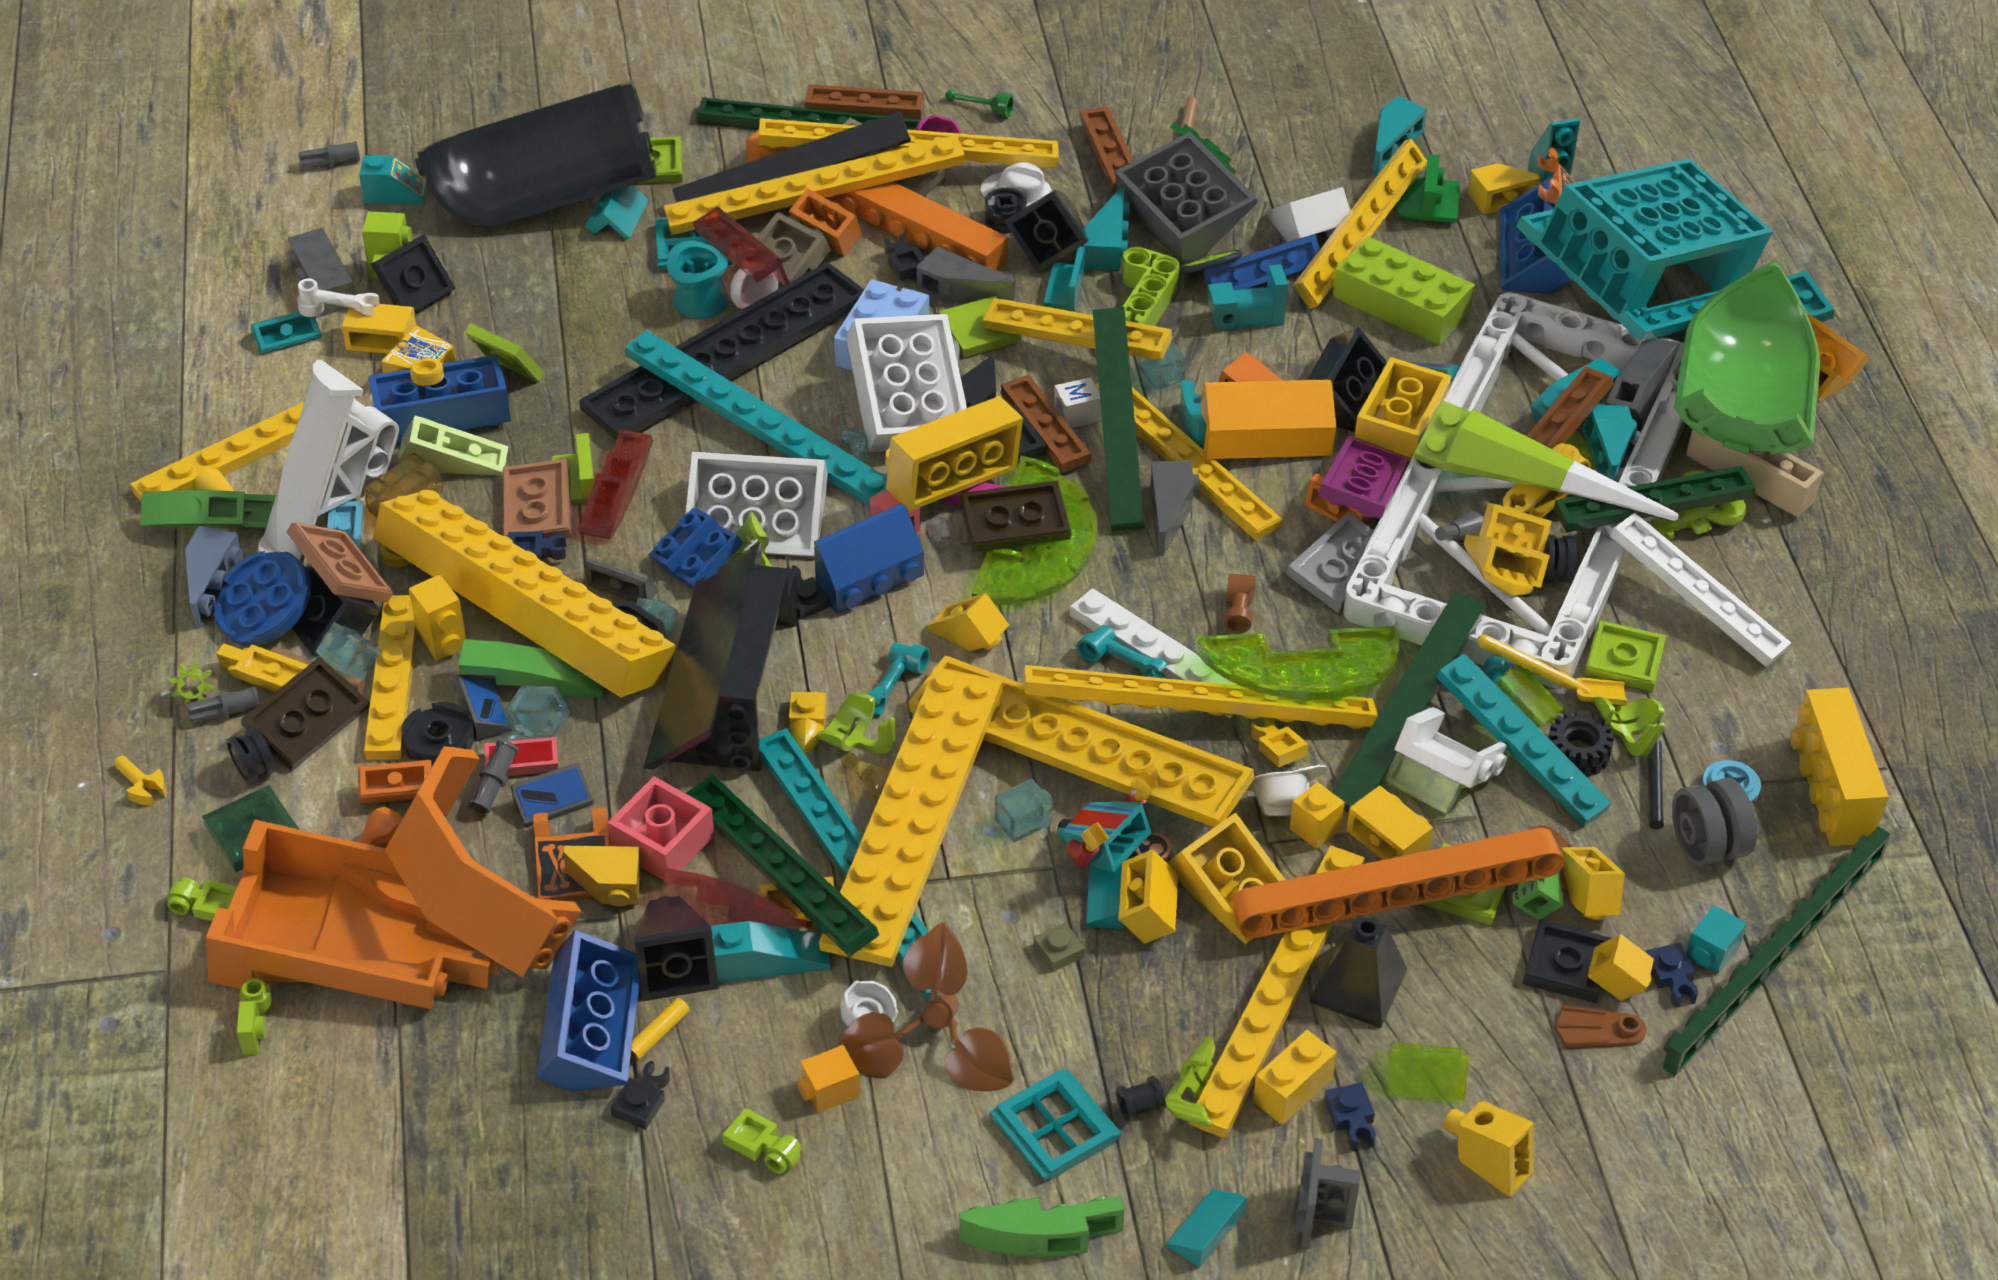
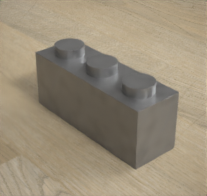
M323 227L287 238L290 250L285 251V255L290 269L296 268L295 274L298 283L303 279H314L319 290L355 295L353 281ZM324 303V311L320 315L324 316L349 307Z

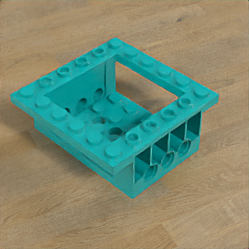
M1690 158L1567 184L1553 210L1522 216L1516 226L1526 235L1530 242L1534 243L1546 254L1549 260L1555 262L1564 270L1566 275L1578 283L1590 298L1596 300L1608 311L1612 318L1618 320L1629 331L1630 335L1639 341L1686 330L1692 317L1707 300L1725 286L1753 271L1774 232ZM1682 262L1689 265L1691 271L1700 275L1714 290V292L1648 309L1645 307L1666 266Z

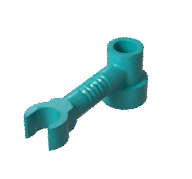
M1100 625L1093 633L1090 632L1084 635L1076 644L1079 656L1088 663H1096L1101 657L1109 653L1139 669L1140 673L1145 677H1166V675L1160 673L1168 665L1163 659L1150 656L1144 657L1114 641L1116 638L1115 633L1107 625Z
M896 642L891 645L888 660L892 665L880 684L868 693V695L875 698V715L880 716L883 714L889 700V694L904 671L908 670L919 674L925 672L930 659L928 647L918 644L908 646Z

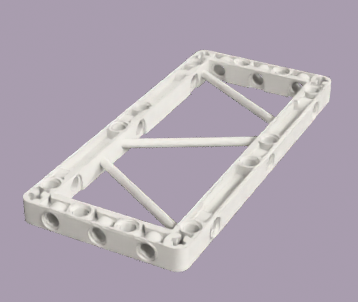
M1504 293L1497 298L1443 401L1468 411L1474 409L1480 412L1499 376L1500 365L1503 359L1507 360L1513 347L1518 349L1554 380L1558 381L1569 375L1528 341L1542 344L1545 348L1578 358L1582 356L1596 360L1601 357L1617 369L1622 370L1646 340L1639 341L1632 337L1622 324L1519 294ZM1663 336L1656 337L1658 339L1678 342L1679 347L1642 432L1640 433L1637 430L1635 438L1630 440L1635 447L1625 468L1619 469L1614 480L1619 481L1618 483L1625 487L1661 481L1686 422L1674 409L1684 348L1683 342ZM1413 456L1347 584L1343 610L1345 618L1352 623L1412 643L1423 644L1447 604L1391 586L1398 564H1403L1421 529L1538 632L1536 633L1483 615L1459 656L1465 653L1474 663L1483 666L1488 658L1497 656L1478 646L1477 638L1482 634H1486L1572 677L1629 553L1610 537L1614 528L1620 523L1597 528L1553 626H1551L1518 596H1509L1488 583L1468 552L1453 539L1438 540L1435 537V530L1438 526L1427 517L1439 492L1512 488L1517 483L1486 477L1446 479L1447 471L1418 461ZM1512 663V675L1551 688H1562Z

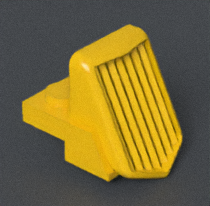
M1488 503L1479 536L1466 535L1464 547L1488 583L1509 596L1530 594L1534 586L1538 588L1542 586L1550 555L1543 552L1552 521Z

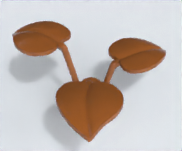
M941 922L928 933L914 941L903 959V969L908 981L917 989H930L931 997L925 1004L923 1013H920L917 1018L894 1032L893 1021L888 1015L879 1012L863 1014L846 1028L839 1040L838 1046L844 1045L859 1072L869 1076L880 1077L896 1070L903 1059L904 1049L898 1040L899 1038L905 1036L922 1022H926L930 1027L936 1029L947 1026L951 1042L955 1046V1048L948 1052L944 1060L950 1077L957 1084L970 1090L994 1091L1009 1086L1013 1082L1014 1077L1011 1070L1009 1052L1001 1037L987 1028H972L963 1034L961 1040L958 1039L956 1030L958 1022L954 1019V1016L958 1012L959 1002L954 994L958 993L964 986L968 967L965 954L957 937L944 922Z

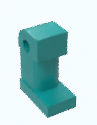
M1269 265L1267 287L1233 290L1231 282L1208 284L1207 304L1216 328L1228 331L1237 328L1284 325L1288 283L1282 265ZM1227 314L1233 315L1230 319H1223Z

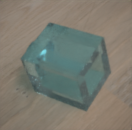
M1172 340L1162 361L1139 357L1138 368L1156 390L1175 385L1185 379L1186 357Z
M334 622L330 630L324 635L316 652L343 673L363 680L381 653V650L355 630Z
M521 686L505 709L520 736L554 737L570 713L556 686Z
M1032 778L995 795V820L1014 843L1051 825L1052 798L1048 791L1041 789Z

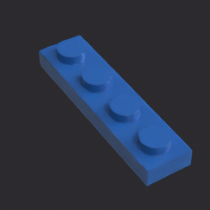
M1313 234L1241 257L1220 266L1205 269L1203 273L1207 286L1208 284L1231 282L1233 290H1242L1267 282L1269 265L1281 264L1285 276L1305 270L1320 249L1316 236Z

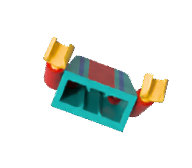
M1144 770L1131 782L1130 786L1134 790L1129 793L1124 801L1092 802L1074 819H1062L1058 824L1057 833L1061 840H1065L1069 857L1080 868L1091 866L1114 873L1122 862L1152 833L1143 805L1151 795V791L1158 785L1157 781Z

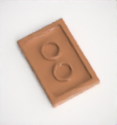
M568 458L503 467V536L508 537V532L542 531L543 538H549L554 535H565L566 538L571 537V488Z
M296 522L290 524L286 533L333 594L388 603L393 595L392 590L346 531Z

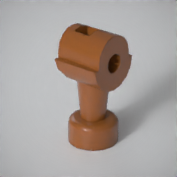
M1229 574L1226 603H1232V608L1228 609L1225 613L1224 626L1230 632L1245 633L1252 626V614L1247 609V606L1252 604L1254 600L1256 576Z

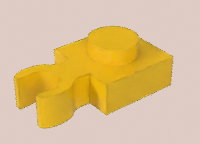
M1264 717L1263 728L1258 727L1254 722L1251 723V736L1258 741V750L1277 767L1308 756V743L1288 726L1277 729L1274 720L1268 717Z

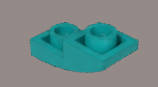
M1182 380L1180 397L1182 424L1187 436L1204 449L1207 424L1201 413L1202 403H1200V394H1194V381Z

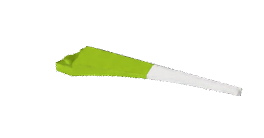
M1443 400L1414 452V459L1447 472L1498 479L1554 490L1673 521L1678 520L1679 517L1676 512L1474 409L1468 411Z

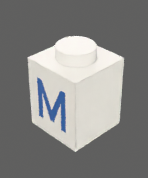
M1091 377L1055 385L1054 407L1071 428L1101 422L1100 392Z

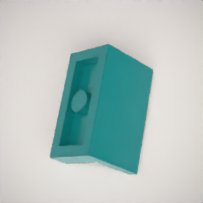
M633 185L601 194L585 227L594 235L609 224L627 240L631 237L649 200Z
M1078 247L1074 265L1053 263L1044 298V307L1075 312L1084 276L1085 247Z

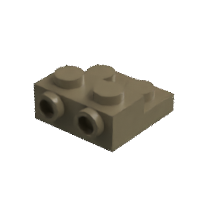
M777 212L741 259L746 266L759 265L771 270L775 274L778 283L785 286L803 276L807 270L812 271L817 268L831 248L827 242V236L817 228L811 230L805 227L798 218L792 215L786 217Z

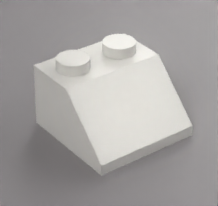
M1341 187L1266 211V214L1287 242L1313 234L1318 239L1316 234L1323 231L1326 232L1327 236H1331L1350 212L1344 188Z

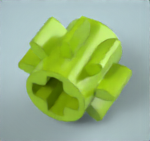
M195 661L193 667L186 669L183 664H179L180 677L170 676L169 678L171 683L177 684V689L173 691L172 697H177L178 695L185 697V706L190 703L191 699H205L202 693L203 690L213 691L214 685L206 683V678L210 676L212 671L206 670L202 672L199 670L198 661ZM186 676H189L192 680L196 678L200 680L197 691L192 687L187 689L183 687L186 682Z

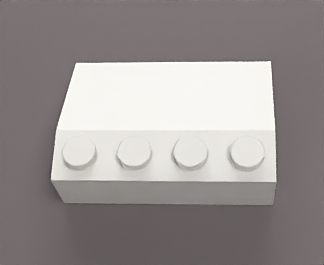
M947 314L855 318L853 320L846 340L868 452L887 451L890 448L891 437L967 408Z
M692 452L686 513L695 507L712 516L718 525L734 533L747 521L749 514L753 512L769 538V544L764 552L765 555L815 558L814 541L820 538L826 498L828 471L825 460ZM757 539L755 541H751L752 544L740 553H744L745 551H747L752 545L756 543Z

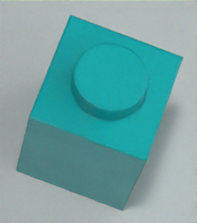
M1713 905L1692 931L1686 951L1687 956L1698 965L1719 974L1740 947L1747 923Z

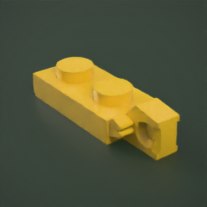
M223 643L216 652L219 667L228 670L230 675L276 692L308 666V664L255 645L241 650Z

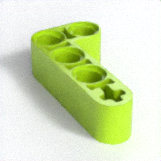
M1132 247L1124 252L1122 282L1125 286L1134 289L1123 305L1126 321L1151 326L1157 324L1178 290L1179 262L1175 258L1140 247Z

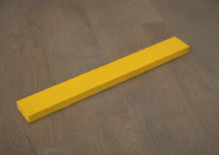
M1408 139L1401 144L1292 285L1309 309L1318 307L1334 286L1336 267L1367 236H1372L1427 164L1426 158L1412 139Z
M1132 387L1137 436L1165 461H1191L1193 474L1199 475V491L1255 541L1281 528L1282 518L1215 459H1206L1203 449Z

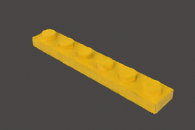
M994 298L983 318L984 329L1096 349L1093 315ZM1126 321L1129 355L1162 361L1173 338L1172 330Z
M304 402L130 483L133 494L141 502L142 492L194 490L192 486L193 480L204 468L218 469L224 476L291 444Z
M392 595L388 603H383L364 746L366 760H402L404 745L402 726L407 718L417 638L410 595Z

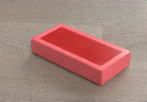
M556 736L508 741L516 745L519 750L506 774L507 777L547 773L559 769ZM496 742L484 743L485 766H487L496 747Z

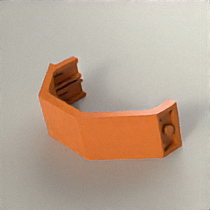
M444 746L387 845L385 853L428 921L522 978L528 968L547 970L580 916L581 910L575 902L532 897L470 857L444 815H448L480 759L474 750Z

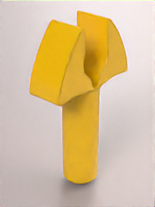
M119 756L115 759L114 766L134 784V786L126 789L130 801L141 805L154 806L152 795L145 788L155 789L166 798V784L160 769L150 775H145L125 756Z

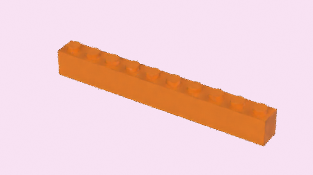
M758 130L746 139L747 163L792 147L771 148L766 145H758ZM888 182L826 197L827 200L839 204L843 209L897 237L901 234L905 235L909 243L930 253L938 246L994 271H997L1008 261L1007 236L897 183Z

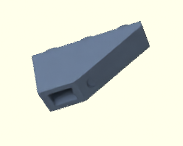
M199 526L185 548L189 601L197 628H201L207 616L212 615L214 603L219 598L225 584L223 582L225 576L235 565L243 560L244 553L243 549L240 548L237 533Z

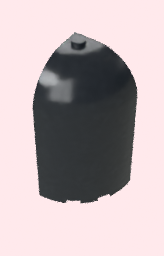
M633 80L455 134L423 147L417 152L419 158L415 159L419 175H425L428 186L439 204L458 219L481 226L505 224L657 178L656 163L650 156L651 153H654L650 135L648 132H642L640 122H643L645 117Z

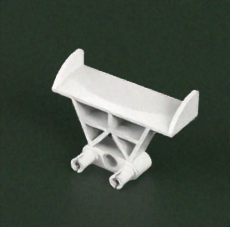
M317 360L312 365V379L303 409L287 453L264 536L257 546V552L287 551L294 555L305 567H308L303 563L305 556L286 533L290 524L296 522L315 526L319 515L350 500L363 501L364 507L373 504L380 494L399 434V426L395 421L372 406L365 407L354 398L355 396H362V388L322 360Z

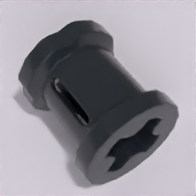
M1154 1075L1148 1077L1144 1083L1129 1088L1123 1085L1116 1088L1118 1106L1127 1121L1133 1120L1136 1114L1154 1108L1158 1111L1166 1108L1162 1086Z

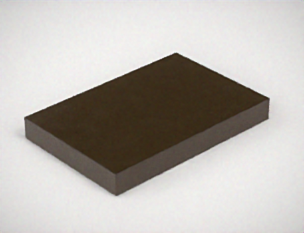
M1058 480L959 493V502L972 553L1071 539L1072 532Z
M319 656L243 717L241 725L246 730L256 727L265 739L271 753L293 771L369 708L370 701Z

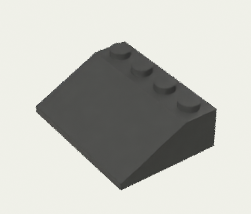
M1191 132L1114 171L1117 191L1124 189V201H1130L1129 210L1182 265L1209 252L1258 203L1257 197Z

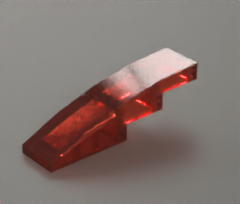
M620 429L613 452H608L602 473H597L578 530L579 534L612 539L626 513L643 473L653 444L652 435Z
M668 868L665 870L664 883L697 888L696 901L729 906L728 920L739 922L752 921L776 926L812 929L811 920L783 902L755 889L709 875Z

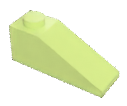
M414 416L402 436L397 462L428 473L502 476L508 446Z

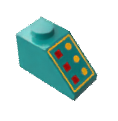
M363 155L359 178L364 203L424 204L428 187L424 177L394 156Z

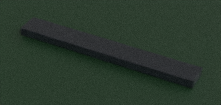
M899 111L672 188L677 203L867 157L909 143L911 139L902 113Z

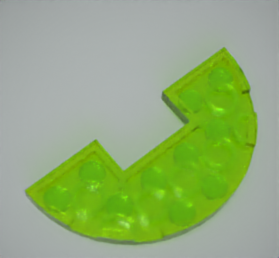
M1021 456L1011 486L1058 480L1072 532L1071 539L1025 545L1022 552L1007 549L988 550L974 585L972 597L987 593L995 606L1025 603L1059 591L1082 573L1095 551L1098 522L1096 511H1093L1089 503L1088 494L1075 480L1070 482L1067 478L1060 475V469L1046 462Z
M1395 626L1329 629L1327 642L1331 649L1276 652L1271 651L1263 633L1195 637L1194 649L1205 665L1214 672L1252 691L1292 699L1298 703H1307L1310 700L1341 701L1345 697L1372 689L1392 673L1398 658L1399 636Z

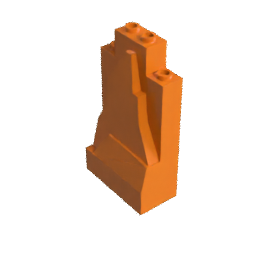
M254 820L243 846L244 872L228 909L218 907L206 935L208 982L241 989L243 984L252 978H258L265 982H309L431 1010L437 995L444 996L448 980L488 989L492 975L498 976L502 965L426 919L385 853L386 848Z

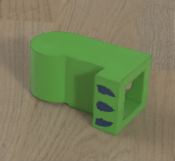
M1559 872L1548 878L1519 883V889L1512 893L1513 905L1537 920L1564 906ZM1542 898L1548 901L1545 905H1541Z

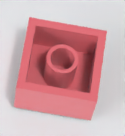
M655 776L607 822L610 846L639 847L641 868L667 883L714 837L712 808Z

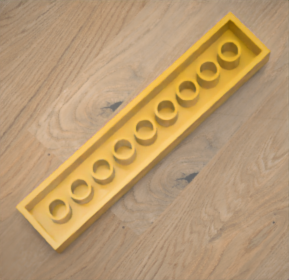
M421 490L415 494L398 496L396 499L380 503L373 539L432 577L440 574L452 590L620 698L667 681L676 645L665 639L663 634L649 629L638 622V619L633 615L622 612L614 607L609 600L598 597L587 590L585 585L563 575L562 571L558 568L547 565L538 559L534 553L525 551L514 544L510 538L496 533L485 522L474 519L466 514L461 507L452 505L442 499L437 492Z

